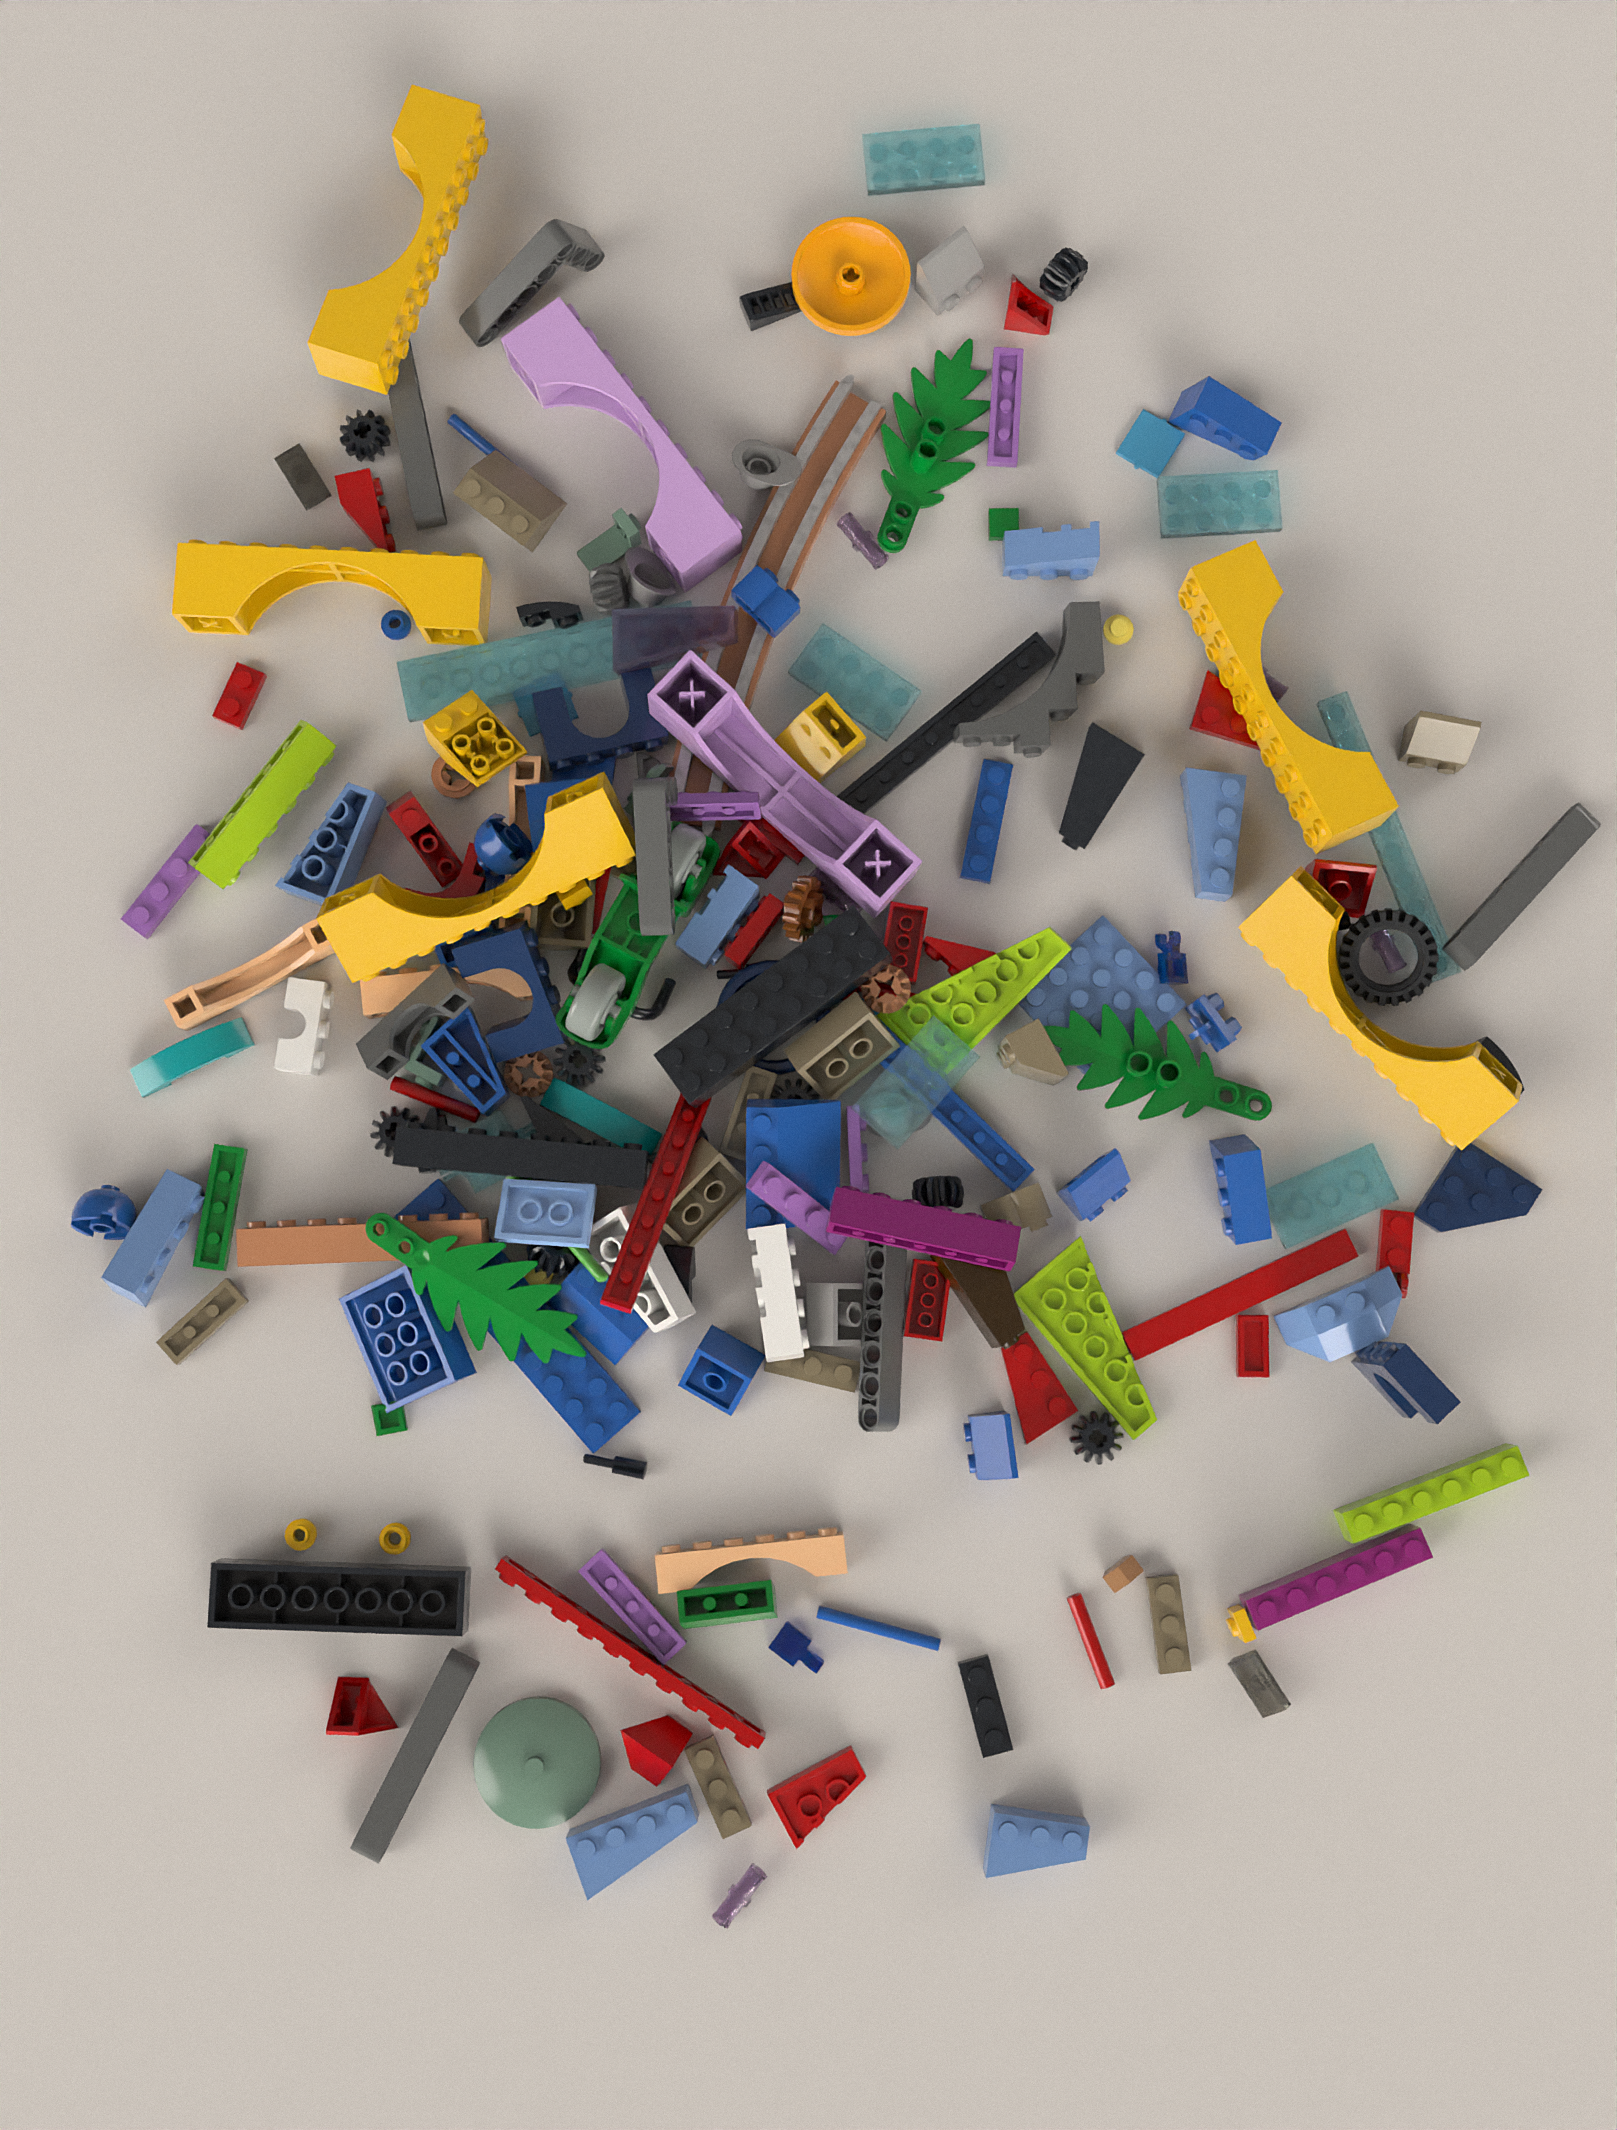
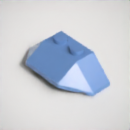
M1387 1266L1276 1314L1273 1317L1286 1345L1332 1362L1367 1347L1375 1341L1378 1342L1388 1338L1402 1298V1292L1390 1267Z

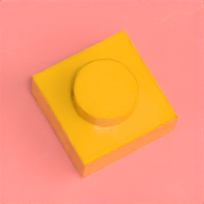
M584 879L576 882L577 885L567 892L560 893L559 890L556 891L566 910L582 904L586 898L593 895Z
M1239 1604L1227 1608L1230 1618L1226 1619L1232 1636H1238L1244 1643L1257 1639L1245 1608Z

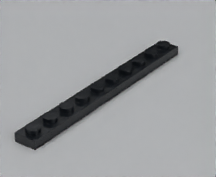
M1036 631L836 797L865 815L954 741L953 731L959 723L975 722L981 719L1050 662L1056 653Z

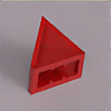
M1013 274L1004 329L1043 336L1049 335L1054 306L1033 293Z
M746 820L727 843L717 862L713 875L726 876L723 871L729 864L746 877L767 879L785 856L751 821Z
M338 1676L327 1722L326 1735L360 1736L399 1728L369 1678Z
M668 1714L620 1730L630 1768L656 1787L673 1768L693 1734L691 1730Z

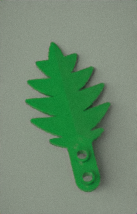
M970 338L961 345L952 360L940 350L936 351L934 356L935 386L916 367L911 369V385L918 412L898 392H894L892 396L897 422L905 443L886 424H882L880 428L882 442L893 475L890 474L886 469L881 471V479L891 496L877 534V542L886 552L898 553L904 549L919 509L929 508L943 501V494L932 492L951 485L975 468V463L946 461L967 452L988 437V432L957 430L973 422L990 409V401L963 400L987 375L986 370L970 369L973 356V340Z
M1107 1004L1102 1006L1101 1037L1091 1024L1074 1010L1070 1011L1069 1028L1043 1026L1053 1045L1062 1049L1059 1056L1065 1066H1080L1092 1063L1076 1087L1078 1091L1103 1087L1123 1078L1105 1103L1104 1107L1106 1109L1129 1104L1156 1090L1138 1115L1140 1121L1166 1114L1187 1102L1188 1104L1182 1113L1183 1118L1191 1117L1204 1106L1252 1121L1263 1120L1271 1112L1272 1102L1265 1092L1214 1076L1213 1067L1206 1052L1201 1053L1198 1068L1187 1041L1171 1020L1167 1023L1165 1055L1154 1028L1140 1008H1136L1134 1013V1046L1125 1027ZM1227 1091L1231 1094L1229 1102L1221 1099L1220 1094ZM1258 1101L1261 1104V1110H1252L1250 1103Z
M376 1213L367 1220L365 1230L368 1238L412 1269V1282L417 1295L423 1294L427 1283L433 1307L447 1332L452 1330L459 1302L465 1327L477 1351H481L484 1347L491 1319L495 1336L506 1357L511 1362L516 1359L522 1334L530 1348L543 1363L550 1361L553 1349L579 1357L587 1355V1352L578 1340L565 1330L578 1319L577 1314L559 1310H537L562 1289V1285L532 1284L509 1289L538 1265V1261H514L480 1269L506 1247L505 1242L471 1244L447 1251L458 1240V1235L445 1236L430 1243L387 1213ZM378 1223H381L385 1228L383 1234H379L376 1230ZM403 1241L410 1244L409 1252H405L402 1249Z

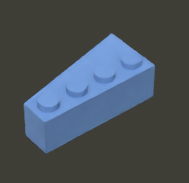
M1187 767L1180 775L1184 796V813H1186L1188 827L1187 837L1191 851L1190 860L1195 898L1226 902L1233 894L1246 775Z
M348 782L325 814L326 819L318 830L314 829L308 838L310 839L309 843L300 855L297 854L290 863L292 867L284 878L281 877L275 886L290 895L322 906L325 898L353 886L387 801L374 791Z
M169 1169L165 1171L101 1277L113 1292L146 1308L179 1242L185 1236L194 1213H198L204 1204L205 1193L199 1184Z
M689 1784L569 1829L565 1839L587 1901L698 1822L699 1811Z

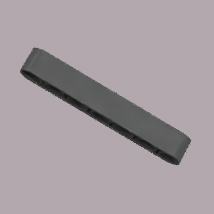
M409 338L407 356L405 359L401 358L398 366L399 375L395 385L390 386L388 395L416 528L419 531L447 525V517Z
M1579 802L1573 805L1444 944L1442 950L1464 971L1469 969L1596 832L1601 823Z
M866 1241L858 1423L866 1432H890L897 1428L900 1419L907 1249Z
M454 1648L450 1650L350 1847L351 1850L379 1864L480 1665L479 1661Z

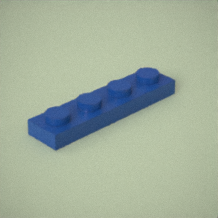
M983 759L960 874L962 879L990 884L1013 764Z

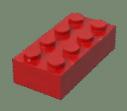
M771 893L767 897L764 895L761 898L757 911H752L746 919L748 921L746 926H741L738 929L734 942L730 941L724 949L726 961L737 969L741 970L745 967L784 914V903Z
M891 901L883 945L890 952L894 960L890 965L901 968L909 978L910 984L915 985L928 907Z
M912 1259L903 1336L942 1342L950 1281L948 1279L945 1280L937 1268L939 1265L934 1261Z

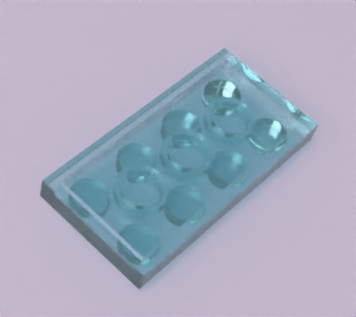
M980 124L862 134L868 196L985 185Z
M1278 470L1161 476L1157 478L1161 539L1280 532L1283 528Z
M822 623L788 670V674L819 696L827 691L849 717L886 742L922 692L824 623Z
M933 1016L851 1109L898 1150L980 1056Z
M1369 1143L1266 1189L1269 1216L1284 1249L1399 1199L1374 1143Z

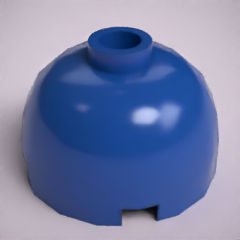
M494 813L481 824L476 832L474 847L478 856L477 861L486 871L506 876L517 874L532 857L530 854L533 851L532 843L514 822L508 826L502 821L506 818L505 816Z
M102 1185L101 1188L92 1189L84 1193L76 1202L71 1216V1227L86 1236L93 1237L94 1232L106 1233L104 1235L106 1240H123L136 1221L137 1214L134 1202L126 1194L120 1192L118 1187Z

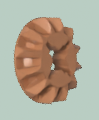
M441 756L435 761L431 771V778L435 788L445 797L459 799L460 797L470 796L477 786L468 779L466 781L457 779L454 783H451L452 777L445 770L455 772L456 770L447 764Z
M889 964L863 983L861 990L865 1003L872 1010L887 1014L898 1011L907 1003L910 997L911 985L909 978L901 968ZM894 978L891 988L897 996L885 993L877 999L881 989L876 981L886 984Z
M536 1051L509 1059L506 1062L503 1075L507 1087L513 1093L521 1097L526 1095L532 1098L541 1095L548 1089L553 1079V1067L546 1055ZM534 1061L533 1071L540 1079L529 1077L522 1085L524 1075L520 1073L517 1067L528 1068Z

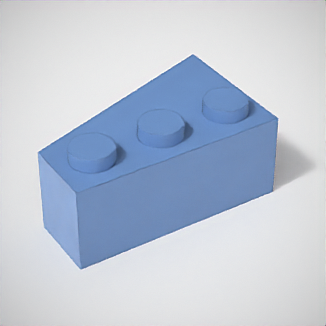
M1099 521L1090 522V528L1072 530L1071 524L1061 525V531L1043 532V527L1005 531L1002 541L1003 576H1010L1013 580H1024L1028 576H1040V579L1054 580L1058 576H1070V579L1084 580L1088 576L1093 575L1100 557Z
M729 864L723 871L726 874L724 879L716 889H711L707 895L709 899L701 910L694 914L675 943L678 950L704 969H707L710 964L715 966L725 953L722 948L728 939L732 942L736 939L737 936L735 934L741 927L740 923L746 915L749 916L752 911L756 912L759 907V886Z
M991 1804L983 1862L985 1878L1086 1860L1090 1831L1086 1818Z

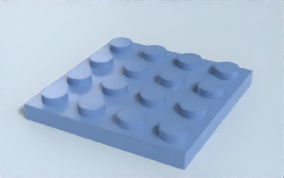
M1104 915L1070 945L1072 949L1018 1003L1033 1021L1039 1018L1043 1026L1069 1028L1070 1011L1074 1010L1091 1024L1100 1037L1102 1006L1107 1004L1125 1027L1133 1046L1134 1013L1136 1008L1142 1010L1155 1032H1157L1187 1005ZM1092 1063L1076 1067L1085 1075Z

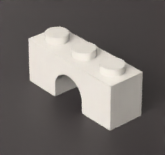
M288 977L284 1008L289 1011L302 1013L306 1025L303 1033L297 1038H278L274 1069L283 1072L317 1076L318 1069L323 1068L325 1053L321 1051L323 1039H327L330 1028L329 1021H326L328 1009H332L334 1003V991H331L332 986L326 982Z

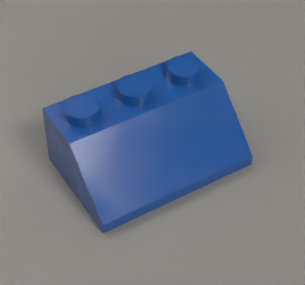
M580 1262L561 1283L562 1289L549 1299L547 1303L554 1310L577 1314L578 1319L571 1325L610 1362L616 1365L650 1327L634 1308L631 1314L600 1304L610 1275L608 1274L605 1282L600 1283Z

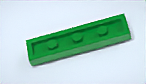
M214 1144L192 1267L219 1271L227 1270L248 1149Z

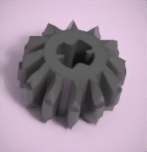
M604 563L594 567L589 574V585L596 610L603 616L618 615L620 612L626 611L630 605V594L627 590V581L623 569L617 563Z

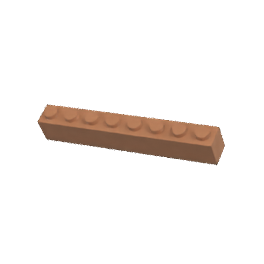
M479 1212L460 1213V1219H448V1213L429 1214V1220H418L417 1215L398 1216V1221L430 1243L445 1236L458 1235V1240L447 1251L471 1244L489 1242L488 1217L479 1218ZM356 1217L337 1218L338 1224H326V1218L307 1219V1225H296V1220L277 1221V1226L266 1227V1221L247 1222L246 1228L236 1229L238 1267L399 1260L373 1243L366 1234V1222L357 1223ZM378 1223L376 1226L377 1232L383 1234L385 1231L384 1226L381 1223ZM403 1241L402 1249L405 1252H409L410 1244Z

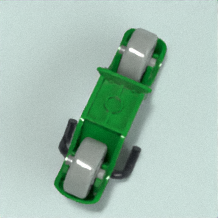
M680 821L671 822L675 924L680 916L687 918L691 914L714 873L721 853L718 843L713 838ZM623 873L620 874L619 878L624 883L621 891L594 937H592L588 949H579L575 959L569 966L567 975L574 987L555 1019L557 1026L565 1035L590 1048L605 1049L611 1046L620 1036L630 1017L643 1021L654 1020L659 1017L665 1009L676 985L675 980L665 978L652 1007L646 1009L636 1007L650 968L669 935H641L637 874L633 873L630 876Z

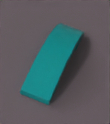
M240 1017L209 1028L169 1046L130 1069V1072L141 1096L145 1098L172 1085V1081L223 1057L229 1058L254 1046L255 1043L244 1019Z
M555 1077L540 1102V1105L622 1148L624 1143L642 1144V1150L648 1151L649 1155H651L662 1136V1133Z

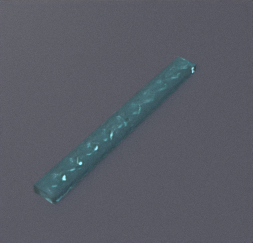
M1345 691L1319 701L1316 705L1333 747L1355 752H1370L1375 761L1348 692ZM1395 810L1381 826L1368 831L1399 909L1405 910L1409 914L1412 913L1419 920L1423 921L1436 941L1439 962H1437L1438 969L1436 975L1432 977V983L1462 971L1460 966L1442 950V947L1449 939Z

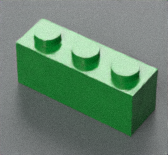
M772 1580L677 1591L679 1624L684 1629L778 1618L775 1586Z

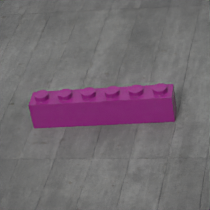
M842 1186V1188H835L826 1232L1010 1272L1016 1263L1021 1227L1015 1226L1013 1222L1005 1219L992 1221L983 1219L982 1215L973 1212L960 1214L952 1212V1209L945 1206H934L932 1208L923 1206L921 1202L913 1199L900 1201L891 1199L885 1193L875 1192L868 1194L860 1192L858 1188L853 1186Z
M1408 1524L1238 1596L1243 1608H1245L1251 1626L1259 1631L1433 1558V1555L1421 1528Z

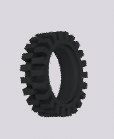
M1384 908L1385 910L1381 911L1376 909L1366 916L1364 914L1359 917V920L1356 923H1352L1349 926L1348 932L1344 934L1339 948L1340 969L1346 984L1358 997L1361 996L1366 1002L1371 1004L1372 1002L1378 1003V1006H1385V1004L1398 1006L1400 1002L1405 1001L1408 1003L1412 1001V998L1416 995L1419 997L1424 993V988L1430 986L1432 977L1436 975L1438 969V947L1427 925L1419 920L1417 916L1412 913H1406L1405 910L1401 909L1392 910V908ZM1386 929L1398 930L1407 934L1416 944L1418 951L1417 964L1410 976L1399 983L1390 985L1379 984L1370 980L1363 973L1359 965V952L1362 944L1373 933Z

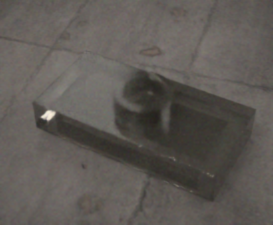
M300 443L274 458L306 511L332 496Z
M1256 1650L1234 1657L1228 1663L1263 1718L1285 1711L1291 1705Z

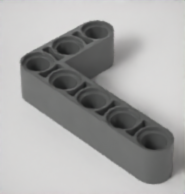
M553 219L547 222L466 309L459 319V324L477 347H484L497 337L564 264L588 272L601 264L605 254L587 230L559 219Z
M676 777L638 778L633 781L639 922L642 936L675 934L670 806L677 805L678 802Z

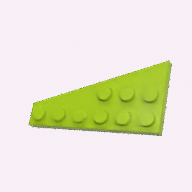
M1050 926L910 997L907 1003L898 1011L887 1014L878 1013L876 1016L942 1080L1052 970L1072 947Z
M1079 1236L1013 1294L1017 1306L1112 1417L1119 1422V1425L1130 1438L1135 1440L1157 1421V1417L1137 1374L1135 1364L1127 1350L1120 1328L1085 1249L1082 1237Z

